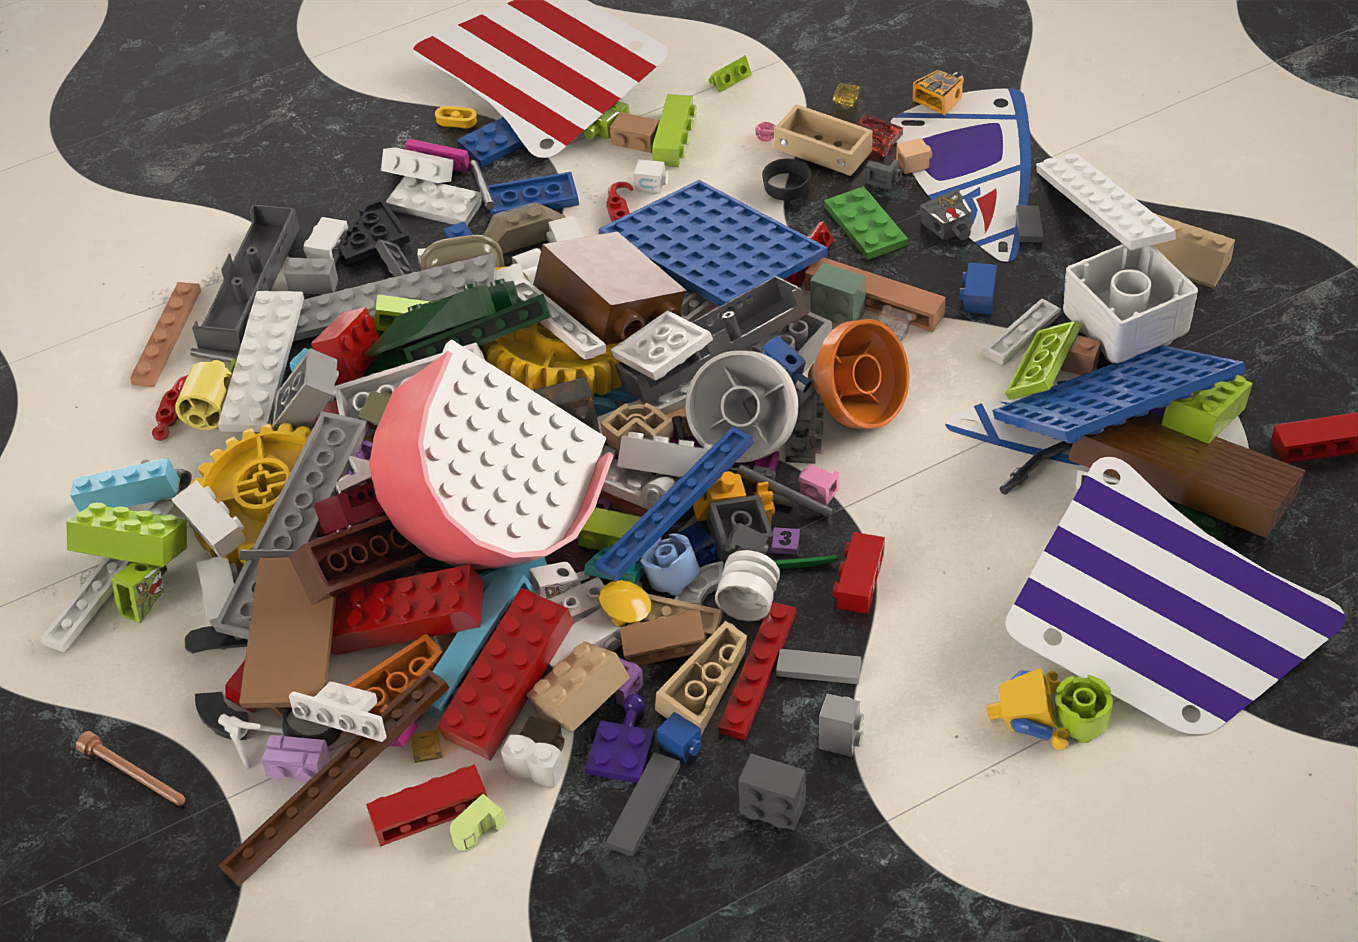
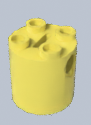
M219 360L200 362L191 367L175 406L178 417L185 424L200 430H212L218 427L232 378V373L225 368L223 362Z

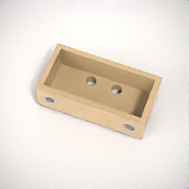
M796 104L774 128V149L851 176L872 152L873 130Z

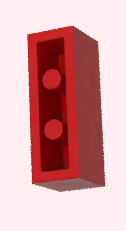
M854 532L851 542H846L844 557L847 558L845 562L841 561L838 576L841 579L840 582L835 581L833 588V597L837 598V609L869 613L884 557L885 537Z

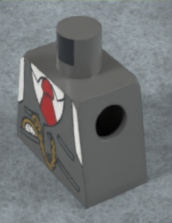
M958 189L920 205L921 223L941 239L947 240L957 235L960 240H965L970 236L972 213Z

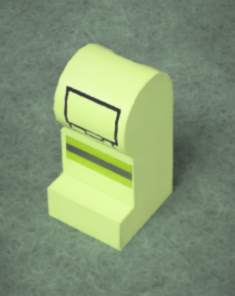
M482 794L451 823L450 832L455 848L460 851L471 850L476 846L478 838L484 835L491 827L499 831L506 824L503 809Z

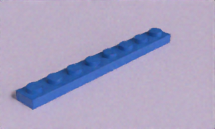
M732 427L595 563L596 570L617 582L722 474L754 444L752 436Z

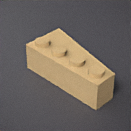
M725 621L656 692L655 710L667 719L673 712H676L700 727L702 736L745 654L747 635Z

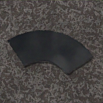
M222 692L195 694V705L199 717L215 734L232 739L230 733L225 731V727L218 723L219 717L222 714H226L229 717L235 716L242 721L249 722L247 712L236 711L227 706ZM247 733L240 740H247Z

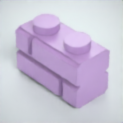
M270 735L267 749H265L262 758V764L266 776H270L275 780H283L286 777L296 778L301 782L307 783L327 764L329 750L326 740Z

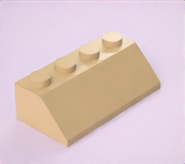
M1155 214L1175 230L1176 240L1154 244L1153 246L1190 281L1214 289L1231 261L1235 239Z

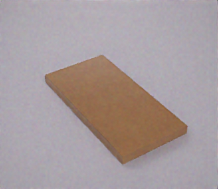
M289 557L259 558L239 702L242 708L291 707L289 695L292 692L315 697L327 685L337 596L312 605Z

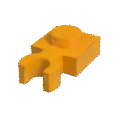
M767 481L757 484L755 495H760L771 527L772 516L775 515V507L772 501L773 492H768L769 483Z

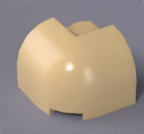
M626 403L600 423L602 434L606 437L605 441L610 448L617 450V457H619L622 436H628V431L643 433V438L653 440L654 435L668 437L669 443L673 434L672 420L648 403L630 406Z

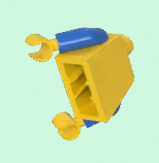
M1041 668L1033 671L1021 670L1009 681L999 686L1000 701L986 705L989 719L992 721L1003 718L1009 729L1013 732L1027 734L1046 741L1052 739L1053 747L1058 750L1066 749L1069 743L1067 740H1062L1067 739L1069 735L1066 728H1058L1056 731L1052 729L1056 725L1051 693H1056L1061 683L1057 681L1058 674L1055 671H1049L1045 676Z

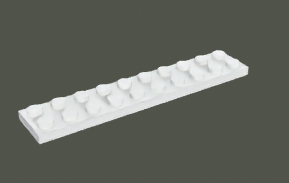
M1067 154L1064 158L1060 159L1049 158L1042 163L1036 164L1037 173L1130 250L1176 240V232L1172 227L1078 154Z

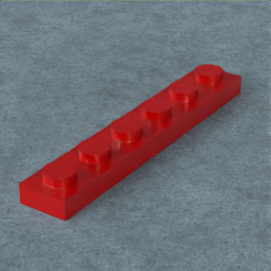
M772 602L770 611L762 621L718 726L719 734L746 740L778 661L779 651L783 649L796 617V607Z

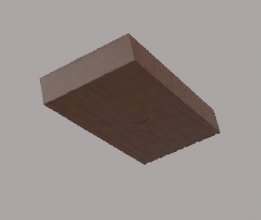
M1150 411L1144 416L1127 418L1126 422L1121 425L1104 427V431L1101 433L1081 436L1080 441L1072 444L1068 460L1091 468L1093 463L1100 458L1115 457L1129 464L1162 497L1265 538L1297 497L1305 473L1303 469L1219 437H1215L1207 444L1161 425L1164 416ZM1107 469L1103 472V474L1120 480V474L1114 469Z

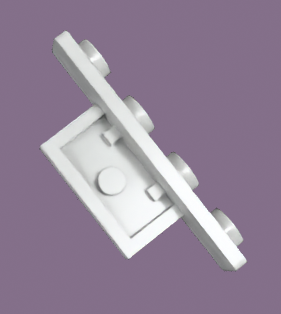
M330 681L315 697L297 692H292L289 695L295 717L381 742L387 738L382 717L368 713L378 703L375 693Z

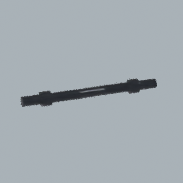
M1062 441L1037 452L1022 467H1017L1010 474V478L999 487L1000 492L1007 495L1016 485H1021L1027 480L1028 474L1043 460L1071 449L1073 443Z

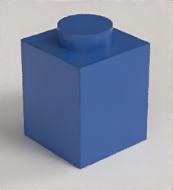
M673 712L657 729L658 747L685 763L691 756H695L702 747L701 728Z

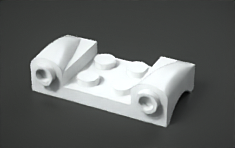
M603 445L599 456L601 458L608 453L614 455L601 490L648 510L681 478L660 473L653 475L647 471L617 467L618 460L615 459L617 450Z

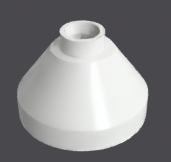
M730 351L713 357L696 372L688 388L686 397L687 421L692 434L703 448L704 444L714 445L732 427L752 436L754 444L736 462L759 460L776 452L788 440L797 421L798 397L791 377L778 362L759 352ZM752 396H755L758 404L757 413L754 417H752L746 406V400Z

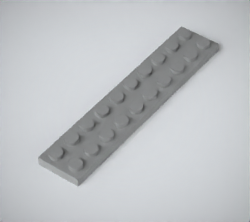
M493 253L304 299L293 341L320 335L342 312L367 307L369 314L374 320L377 295L435 302L464 291L463 286L477 282L478 286L487 285L489 288L491 287L490 282L496 280V265Z
M321 412L252 549L297 550L317 536L321 524L314 505L319 501L337 495L336 482L347 474L350 468L349 457L356 456L370 427L367 420ZM246 560L213 626L216 632L248 639L259 560Z

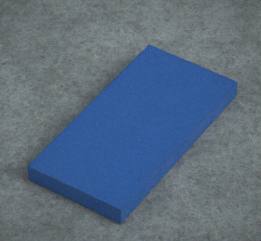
M572 172L488 186L495 207L490 209L491 218L493 214L537 202L552 210L579 205Z

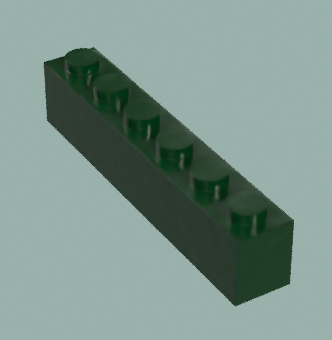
M540 294L500 310L496 314L472 321L404 349L408 362L411 363L443 353L446 343L450 340L455 341L461 346L477 343L480 346L553 316L544 294Z

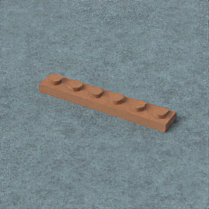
M177 282L130 377L132 385L155 387L201 292L199 284Z

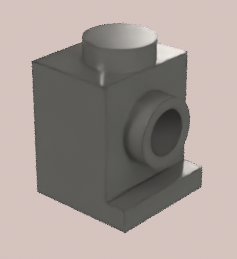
M739 523L733 527L724 551L749 550L765 555L768 550V545L765 544L768 536Z

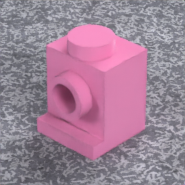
M810 464L799 475L800 493L827 506L839 491V472L834 471L832 474L825 469Z

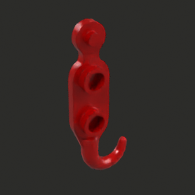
M615 182L608 188L606 207L611 222L630 214L625 199L616 192L619 188H628L630 191H633V186L628 182Z
M188 375L177 379L172 389L167 391L162 397L155 417L158 426L152 430V436L155 440L162 441L168 438L170 435L168 427L173 426L178 420L175 406Z

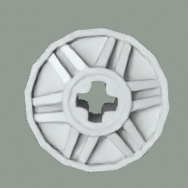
M749 550L736 551L729 555L725 562L722 578L715 594V602L720 610L730 617L743 621H758L765 618L770 611L773 593L777 588L780 577V570L776 563L766 555Z

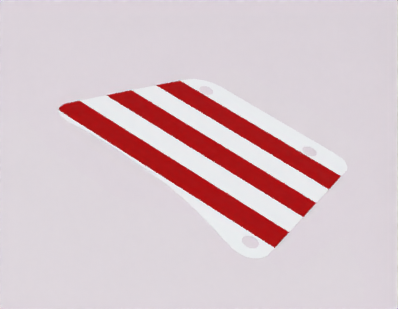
M513 0L418 42L413 48L414 55L417 58L455 77L488 101L508 121L529 152L542 158L558 154L668 56V50L663 44L588 0H560L556 3H550L548 0ZM633 41H640L642 43V48L637 51L630 50L628 46ZM544 139H552L554 145L550 149H542L540 142Z

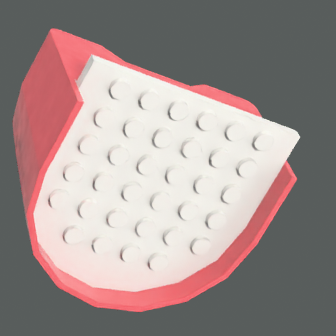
M450 340L446 343L443 353L439 358L393 391L374 434L369 468L377 500L396 530L431 558L455 567L471 565L474 570L512 568L527 564L551 554L576 539L595 509L614 455L608 453L599 458L606 440L605 436L455 341Z

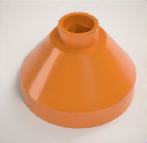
M872 319L847 321L836 326L827 335L815 362L811 365L808 372V378L812 380L810 387L814 388L831 416L840 424L852 429L879 428L890 423L901 411L909 389V365L901 341L887 325Z

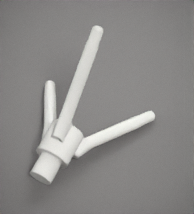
M222 714L218 720V723L225 727V731L230 733V737L234 741L241 760L247 769L250 768V763L240 741L247 731L253 729L283 733L282 727L249 723L235 716L229 717L226 714Z

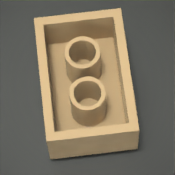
M584 641L582 644L577 645L566 659L555 665L553 671L543 680L538 681L526 696L541 719L561 725L562 729L572 733L615 693L630 676L615 652Z

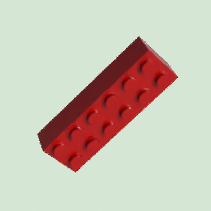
M465 565L361 586L337 595L331 652L334 655L417 640L426 633L429 637L480 628L484 580L471 565Z
M520 589L436 725L446 740L490 761L493 759L528 700L526 695L541 679L574 624L568 608L526 589Z

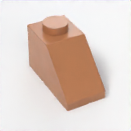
M1077 335L1060 370L1077 375H1084L1094 371L1099 362L1101 341Z

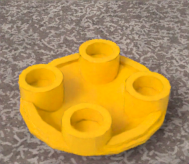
M623 580L612 581L603 586L598 596V603L601 605L602 610L611 617L612 622L617 626L639 622L647 618L651 610V600L648 594L640 586L632 582Z

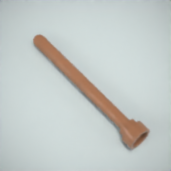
M86 731L79 737L76 749L84 755H97L179 806L184 804L185 797L104 747L100 737L96 734Z

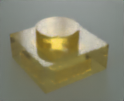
M839 83L833 94V102L853 106L860 95V87Z
M438 729L413 733L411 741L415 763L443 758Z

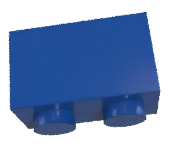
M968 264V271L963 272L962 286H965V288H960L959 302H964L963 312L992 314L997 265Z

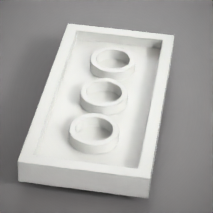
M404 176L386 202L393 211L453 225L464 221L468 225L484 200L481 192Z

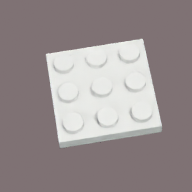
M667 310L611 349V352L615 359L656 381L664 377L667 372L677 365L685 362L688 357L702 350L705 345L713 341V338L709 331Z

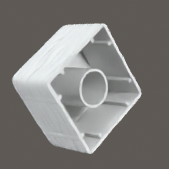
M1121 244L1066 268L1063 311L1071 321L1079 322L1081 326L1079 332L1085 334L1090 339L1101 341L1100 351L1109 362L1121 363L1161 345L1168 346L1176 338L1188 333L1198 288L1153 245L1130 250L1124 244Z

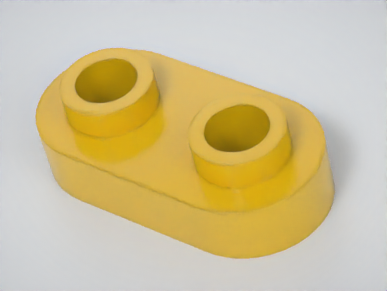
M443 106L435 111L436 122L441 126L468 129L477 123V113L472 108Z

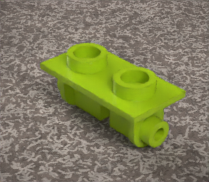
M746 55L713 72L710 78H708L710 85L717 86L718 91L721 92L751 76L752 73Z

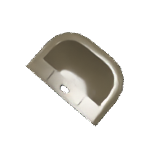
M467 235L432 243L421 255L420 266L422 271L492 253L495 258L496 268L505 267L501 247L494 239L484 235Z

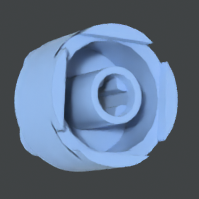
M669 534L670 538L661 540L660 537L641 558V564L649 584L654 590L669 592L670 595H678L684 590V587L700 576L701 571L688 538L681 534Z

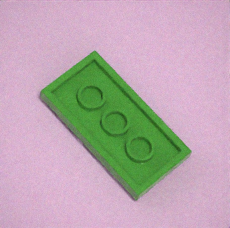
M864 186L824 200L825 209L867 260L908 245V238Z

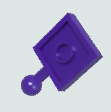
M631 694L624 700L626 716L623 725L606 721L599 722L585 767L586 774L638 783L646 768L655 738L654 730L634 727L637 716L642 714L646 707L642 696Z

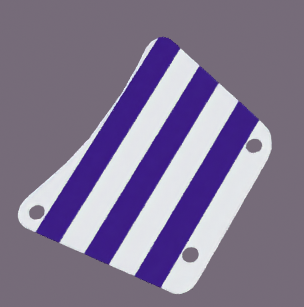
M1115 457L1100 458L1093 463L1005 618L1008 633L1022 645L1082 678L1092 675L1103 680L1110 687V694L1171 728L1186 734H1207L1224 725L1341 630L1345 623V614L1339 605L1326 597L1313 593L1265 570L1211 537L1170 505L1129 464ZM1107 469L1116 470L1120 474L1119 483L1115 485L1106 483L1103 479V472ZM1050 628L1057 629L1062 635V641L1058 645H1049L1044 640V632ZM1193 705L1198 708L1201 716L1197 722L1190 723L1183 718L1182 709L1185 706Z

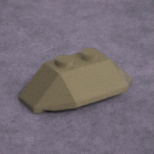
M533 202L493 214L484 236L494 239L500 245L502 252L507 253L548 240L546 232H549L548 222L566 217L546 206Z

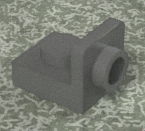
M895 159L890 166L870 160L866 165L865 183L890 190L901 177L899 160Z

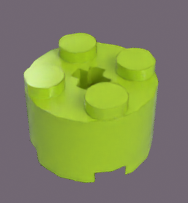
M1073 675L1063 680L1056 691L1054 706L1055 725L1058 728H1066L1069 732L1068 736L1080 743H1089L1093 738L1103 734L1109 726L1113 705L1110 687L1103 680L1092 675H1088L1087 678H1074Z

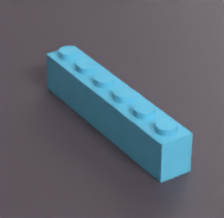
M503 568L498 570L483 593L480 628L459 631L432 671L446 681L449 689L425 711L427 715L441 719L520 589L523 588L533 593L536 591L525 575Z

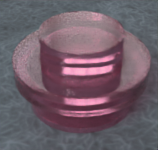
M770 122L758 124L755 128L758 139L761 141L773 140L774 128L776 126Z

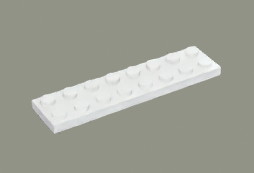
M256 292L219 419L218 427L220 432H244V430L250 428L254 432H260L263 425L271 424L277 392L281 387L304 301L303 292Z

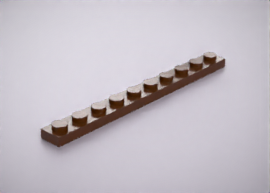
M428 669L379 715L383 719L387 737L383 742L357 735L218 865L221 871L238 887L242 885L449 689L446 681Z

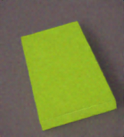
M1078 321L1064 323L1036 332L1005 392L1009 400L1050 390L1081 329Z

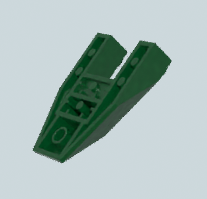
M504 278L490 282L491 287L489 288L487 285L478 286L477 282L463 286L464 291L433 303H420L408 307V312L401 314L366 352V356L382 355L420 343L520 303L514 281L505 282Z

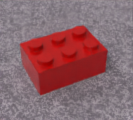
M367 307L342 312L311 344L314 350L337 359L336 370L339 374L335 385H340L356 380L379 356L367 357L366 352L380 337L374 326L372 316L369 314Z

